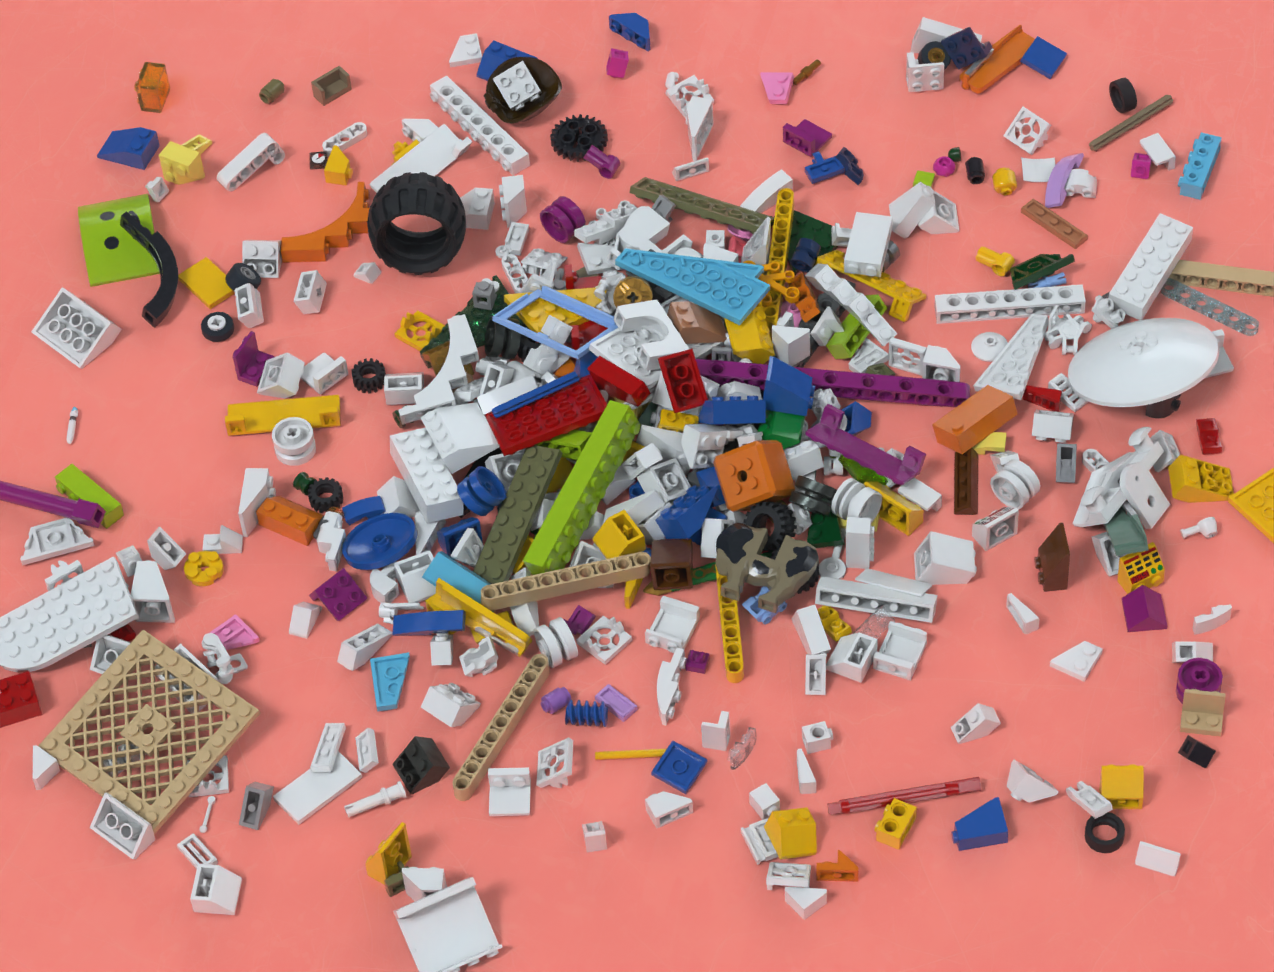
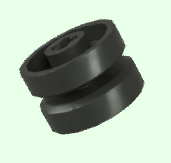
M490 317L486 327L484 342L487 357L497 358L501 354L504 359H515L519 350L521 334L492 321V317ZM508 318V319H507V320H509V321H512V322H514V323L520 325V321H519L518 319H514V318Z
M798 475L795 485L797 488L805 491V493L793 491L789 501L807 511L829 516L831 505L822 501V498L832 501L837 490Z

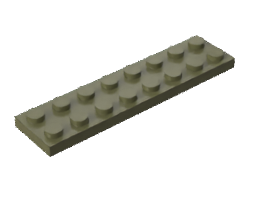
M647 177L642 178L630 187L629 193L634 194L637 198H647L655 203L659 195H664L676 205L674 209H682L688 214L695 213L701 215L704 219H714L720 224H730L736 229H746L752 234L756 232L767 217L771 218V226L774 225V217Z
M535 445L526 448L507 491L506 498L501 505L473 570L474 573L489 583L495 584L510 579L563 453L559 449Z

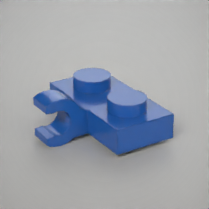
M818 151L812 153L814 157L812 159L813 164L806 166L804 171L811 183L814 184L845 172V169L836 156L824 160Z

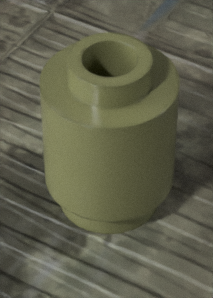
M272 79L260 90V99L266 104L274 102L284 93V84L278 79Z

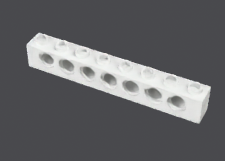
M447 75L430 85V97L433 102H437L441 109L451 116L454 122L457 121L461 128L467 131L472 139L481 145L484 151H488L492 158L502 165L505 171L514 176L530 166L529 153Z
M1082 284L935 295L934 308L936 323L944 324L1027 318L1032 313L1050 316L1055 305L1059 306L1058 315L1067 313L1083 314L1085 313L1086 300Z

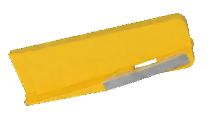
M440 578L437 579L436 593L431 600L433 605L442 611L464 610L466 612L465 625L484 637L490 636L494 643L519 657L522 656L529 644L532 643V638L447 582Z

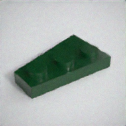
M822 498V501L830 505L832 504V501ZM832 510L829 516L812 512V525L809 527L807 542L815 548L845 545L838 521L839 517L833 514Z

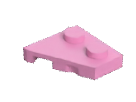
M761 72L760 75L770 104H787L794 80L793 72Z
M234 615L210 632L219 637L226 650L259 642V637L237 615Z

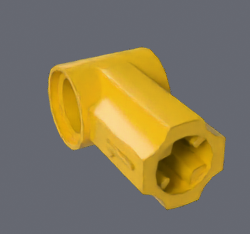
M982 246L976 255V261L991 267L998 276H1005L1015 264V259L1011 254L1007 252L999 254Z

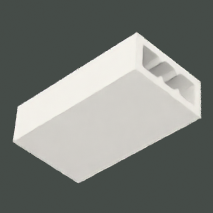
M856 212L844 258L845 273L881 277L892 232V216Z

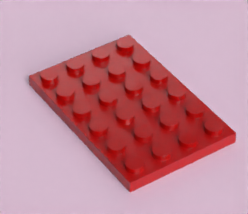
M587 375L579 378L578 382L502 417L495 418L492 412L485 414V417L503 456L513 455L519 450L533 447L540 442L549 441L558 435L567 434L579 427H585L597 420L599 421L607 403L592 376Z

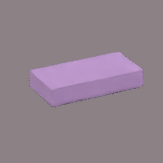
M610 684L606 685L595 695V700L601 704L604 701L605 707L623 722L638 710L636 704Z

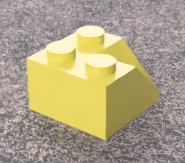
M170 141L159 154L163 176L168 182L181 185L204 179L205 173L200 152Z

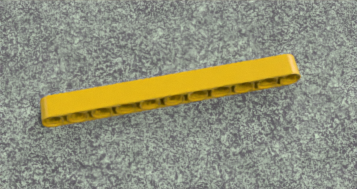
M789 188L781 189L777 195L768 264L778 262L780 264L779 273L785 272L787 268L795 207L794 192ZM784 280L775 281L782 286L785 284ZM770 288L769 295L772 297V304L768 307L763 306V311L766 315V322L772 341V325L776 326L780 318L783 295Z

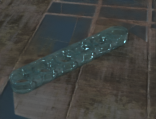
M1168 278L1161 289V293L1164 296L1244 335L1254 336L1258 333L1259 322L1257 319L1174 279ZM1170 285L1173 286L1174 289L1167 290L1164 287ZM1187 293L1190 295V297L1184 298L1181 296V294ZM1204 301L1206 304L1201 306L1197 302ZM1214 309H1221L1223 312H1222V313H1215V312H1213V310H1214ZM1235 316L1239 320L1231 321L1229 318ZM1251 324L1254 325L1255 328L1248 329L1246 328V325Z

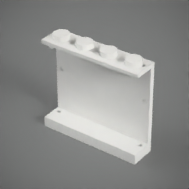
M473 877L464 879L393 911L419 972L460 971V966L465 964L468 967L480 962V957L485 955L487 958L499 953L498 949L503 947L496 939L474 887L476 883Z

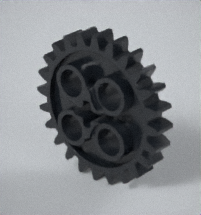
M581 114L578 118L575 115H572V119L566 117L565 122L560 120V125L555 124V129H552V134H550L551 146L554 152L557 151L558 156L563 154V159L569 157L570 161L576 158L577 162H579L580 158L584 157L592 145L603 152L608 141L607 129H605L604 124H601V120L595 121V117L589 119V115L582 118Z

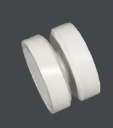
M289 417L275 425L272 430V441L279 461L289 466H299L313 458L316 453V443L313 428L308 421L298 417Z
M1010 460L990 481L995 496L1007 507H1015L1017 509H1021L1029 499L1035 496L1040 491L1041 486L1035 472L1019 460Z
M561 617L550 621L549 627L543 624L534 628L537 646L541 654L547 656L551 668L561 665L563 658L569 661L578 657L575 639L568 625Z

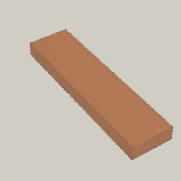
M1032 199L1021 208L1022 214L1074 249H1077L1088 240L1087 234L1035 199Z

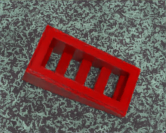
M1026 385L1023 400L1048 410L1059 412L1062 391Z

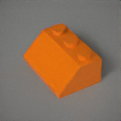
M281 496L266 498L256 511L260 526L306 546L314 538L313 534L322 517L325 516Z

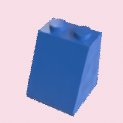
M770 356L763 400L766 402V410L807 416L808 409H812L813 398H810L814 396L815 386L812 385L813 377Z

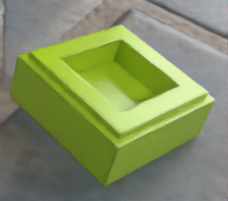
M917 170L913 187L919 182L932 187L935 173Z

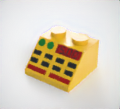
M1154 542L1148 544V551L1131 553L1120 557L1117 582L1127 594L1141 585L1151 588L1159 586L1164 581L1165 568Z

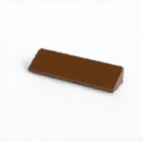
M973 448L964 454L955 452V515L978 514V453Z

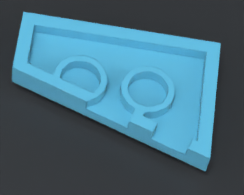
M409 653L370 659L377 712L398 708L410 659Z

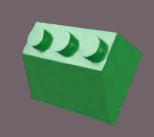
M766 410V423H759L758 432H763L762 440H777L782 443L784 450L801 442L805 416Z

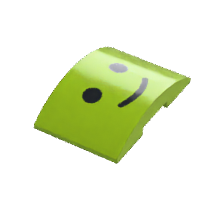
M148 194L78 207L80 232L90 287L160 274L151 254L120 226L121 215L127 211L131 216L136 217L143 227L149 229L151 234L155 233Z

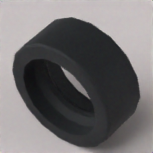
M1126 77L1112 81L1109 85V93L1116 110L1120 113H1125L1135 109L1137 106V96L1132 83Z
M1109 812L1096 819L1091 816L1087 820L1084 836L1086 843L1091 849L1100 853H1112L1118 850L1124 840V823L1118 816ZM1098 825H1108L1117 831V836L1112 840L1105 841L1096 838L1092 831Z

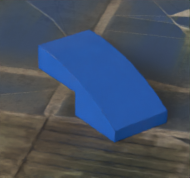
M381 496L361 499L342 508L345 521L349 526L364 517L370 519L386 511Z

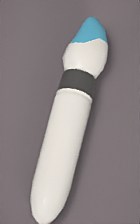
M76 407L72 408L69 415L70 419L66 437L68 444H71L74 440L76 419L78 417V409Z

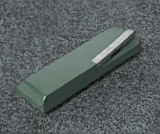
M1125 501L1107 524H1103L1116 556L1148 551L1147 537L1140 519L1130 503Z

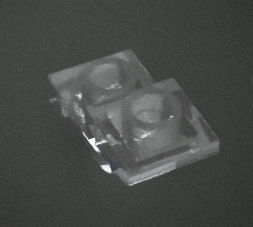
M882 605L857 628L854 634L860 632L879 639L882 636L881 634L888 629L889 622H896V620Z
M748 727L747 733L742 735L741 743L735 742L733 749H729L727 760L730 761V768L732 770L737 769L751 753L757 740L756 728Z

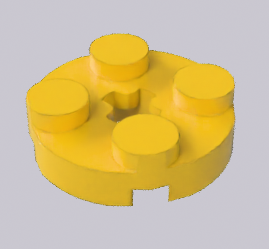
M215 551L192 552L188 555L184 565L186 578L192 581V584L200 587L212 585L214 580L218 577L219 579L221 578L224 571L222 560ZM203 566L209 567V568H205V571H201V567H203Z

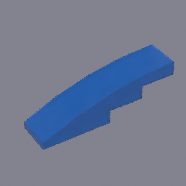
M446 610L395 615L392 635L413 636L448 633V631H465L466 612L464 610Z

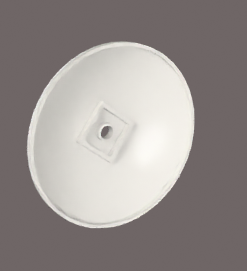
M1180 318L1138 320L1112 328L1087 342L1072 358L1068 368V378L1073 391L1084 400L1108 407H1135L1153 404L1177 396L1201 382L1216 365L1219 357V346L1215 335L1208 328L1191 320Z

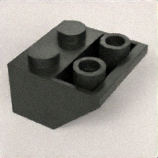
M418 736L411 740L392 764L410 794H414L439 782L450 768L433 739Z

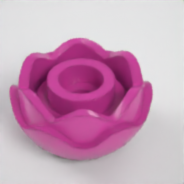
M946 156L936 159L933 164V170L936 174L945 177L952 174L956 167L954 161Z

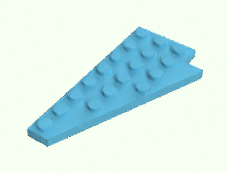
M626 248L615 260L616 266L738 325L742 324L770 291V285L758 279L764 272V266Z

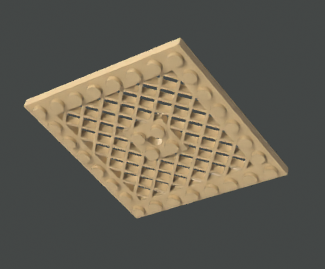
M142 630L39 744V747L57 759L60 767L101 797H103L104 793H109L149 822L155 835L261 713L246 700L151 634ZM150 664V670L141 672V666ZM155 664L158 665V666L161 667V668H160V669H155ZM169 674L174 676L175 679H169ZM165 675V680L156 682L155 676ZM151 677V683L142 684V678ZM137 679V685L128 686V680ZM179 684L178 691L170 692V685ZM184 684L187 685L190 689H184ZM165 687V693L156 694V688ZM151 689V695L142 697V690ZM138 692V697L129 699L128 693ZM124 694V700L115 701V695ZM198 694H200L205 699L198 700ZM193 695L194 701L184 702V696ZM180 697V703L171 704L170 698ZM166 699V705L157 707V700ZM152 702V707L148 704H145L143 707V703ZM138 704V710L129 711V705ZM212 704H214V705H215L216 707H218L219 709L213 710V705H212ZM208 705V711L199 712V706ZM124 706L123 713L115 714L116 707ZM194 707V713L185 715V708ZM110 709L111 715L102 716L101 710ZM180 709V716L171 717V711ZM161 712H166V717L163 716V715L160 714V713H161ZM223 715V721L213 723V716ZM209 717L208 724L200 725V718ZM125 719V725L116 726V720ZM195 719V726L186 727L185 721ZM111 721L110 728L102 729V722ZM181 722V728L176 729L175 723ZM97 724V730L88 731V725ZM147 727H153L151 733L144 734V730ZM209 730L210 736L200 738V731ZM121 732L120 735L123 738L116 739V733ZM195 732V739L186 740L187 733ZM111 734L112 740L103 741L102 735ZM181 735L182 741L172 742V736ZM98 736V742L89 744V737ZM84 738V745L75 746V740ZM126 744V750L117 752V745ZM131 744L134 745V746L137 747V748H136V749H131ZM196 745V751L187 753V746ZM112 746V753L103 754V748ZM182 747V754L173 755L174 748ZM98 749V755L89 756V750ZM168 750V756L159 757V751ZM84 751V757L78 752ZM140 754V761L131 762V756ZM145 754L149 757H152L154 754V758L145 760ZM126 757V763L117 765V758ZM112 759V766H103V760ZM183 760L182 767L174 768L173 761ZM97 761H98L99 768H98L96 765H94L92 762H97ZM169 762V769L160 770L159 764ZM155 765V771L146 772V766ZM141 767L140 774L132 775V768ZM127 769V776L118 777V771ZM113 772V778L109 776L107 773ZM169 775L170 782L160 783L161 776ZM155 778L156 784L146 785V779ZM141 780L142 786L132 788V781ZM127 782L128 789L120 783ZM156 790V797L147 798L148 791ZM142 793V799L138 797L136 794Z

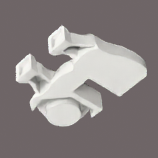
M641 206L629 216L625 226L617 233L615 246L609 250L607 262L617 270H620L621 267L615 265V260L625 248L642 251L652 249L658 253L703 258V255L691 248L693 241L684 234L665 249L661 250L655 244L667 236L670 223L649 206Z

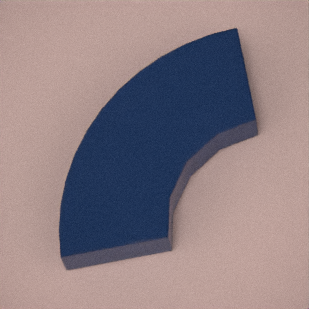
M843 147L836 158L844 166L845 175L859 185L864 177L863 170L859 169L857 165L858 160L846 147Z

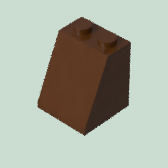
M692 539L653 540L650 570L654 590L693 588Z

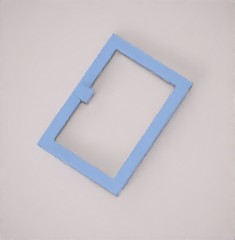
M542 286V291L537 289L530 295L526 293L492 317V321L576 359L581 358L590 351L589 346L592 342L618 328L613 320L614 316L547 286ZM538 298H542L608 329L578 350H574L549 339L548 335L541 332L536 333L507 319Z

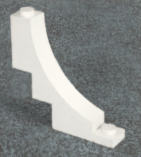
M465 314L447 319L450 332V346L445 363L433 381L422 391L414 395L415 405H407L398 410L402 425L420 420V417L436 408L456 405L451 389L468 384L463 365L479 361V355Z

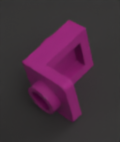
M578 605L569 620L564 619L572 634L576 635L578 632L582 635L588 630L596 616Z

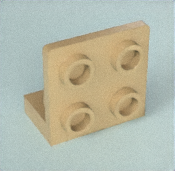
M1185 689L1180 732L1221 737L1226 694L1217 691L1208 692L1197 689Z

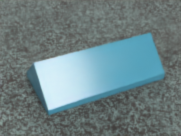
M443 551L436 554L422 576L423 579L436 586L437 579L440 578L479 604H481V589L491 584Z

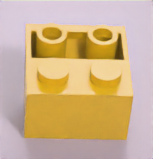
M625 509L607 518L592 538L606 559L646 550L644 534Z
M1113 764L1101 766L1099 793L1111 802L1112 808L1142 809L1144 788L1143 766L1134 764L1128 766H1116Z

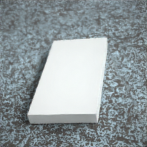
M338 751L331 772H312L310 768L276 793L273 798L300 825L362 778V774Z

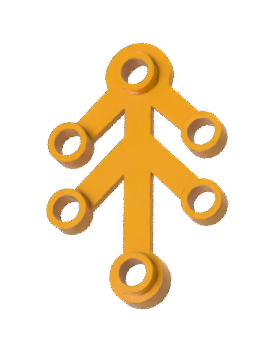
M753 261L743 262L746 264H755ZM778 262L763 264L764 272L770 271L771 274H761L758 279L769 284L770 288L784 295L787 302L791 304L796 303L800 298L799 289L796 287L786 288L775 282L784 280L787 283H792L795 280L794 272L787 270L779 273L780 264ZM769 292L761 300L764 307L772 304V297L769 295Z

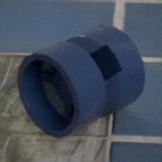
M801 238L790 264L799 271L809 272L814 267L815 259L819 255L821 246L811 239Z

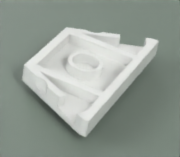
M63 518L31 527L28 534L29 538L24 546L25 552L20 560L23 566L95 545L93 539L87 537L79 526L74 525L70 518Z

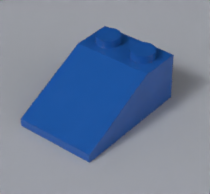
M142 127L112 131L97 154V158L145 170L160 146L157 131Z

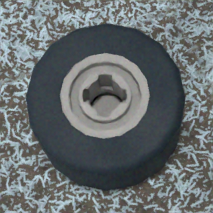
M244 263L234 264L225 277L227 285L233 291L247 283H250L256 289L261 284L259 274L252 267Z

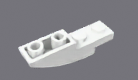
M626 204L623 207L603 213V220H598L595 223L575 229L574 236L584 243L594 241L599 245L616 237L637 207L633 204Z
M525 567L512 575L511 580L531 576V573ZM534 601L511 606V612L517 628L525 632L529 637L534 635V628L539 626L538 602Z
M678 647L670 663L662 661L657 679L658 711L662 725L665 726L669 718H673L675 703H679L682 694L679 691L680 671L685 669L687 658H685L684 649Z

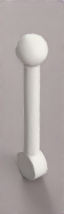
M210 796L207 799L208 808L203 825L199 828L201 833L207 832L206 825L211 808L216 803L214 796Z

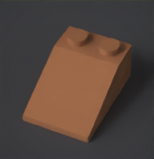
M689 301L670 303L667 316L672 320L674 327L681 334L685 344L725 342L727 339L725 334L727 332L720 315Z

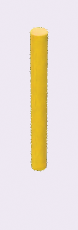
M666 749L595 752V760L662 757Z

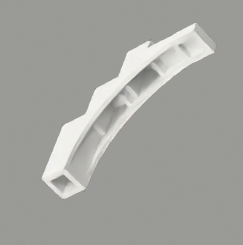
M817 263L805 275L816 289L829 295L852 314L882 346H885L891 337L894 338L898 334L879 314L863 293L856 292L846 279L839 278L828 264Z

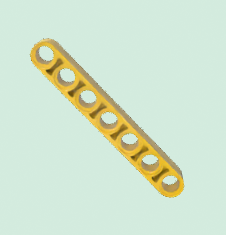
M716 568L726 678L731 683H739L744 678L737 601L721 596V586L728 582L727 576L720 575Z

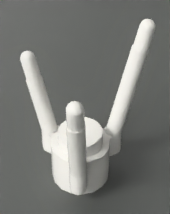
M381 602L379 617L384 618V623L393 625L392 618L398 614V610H423L424 606H420V603Z

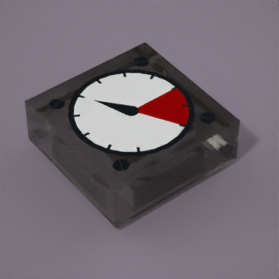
M327 151L310 152V170L325 169L328 161Z

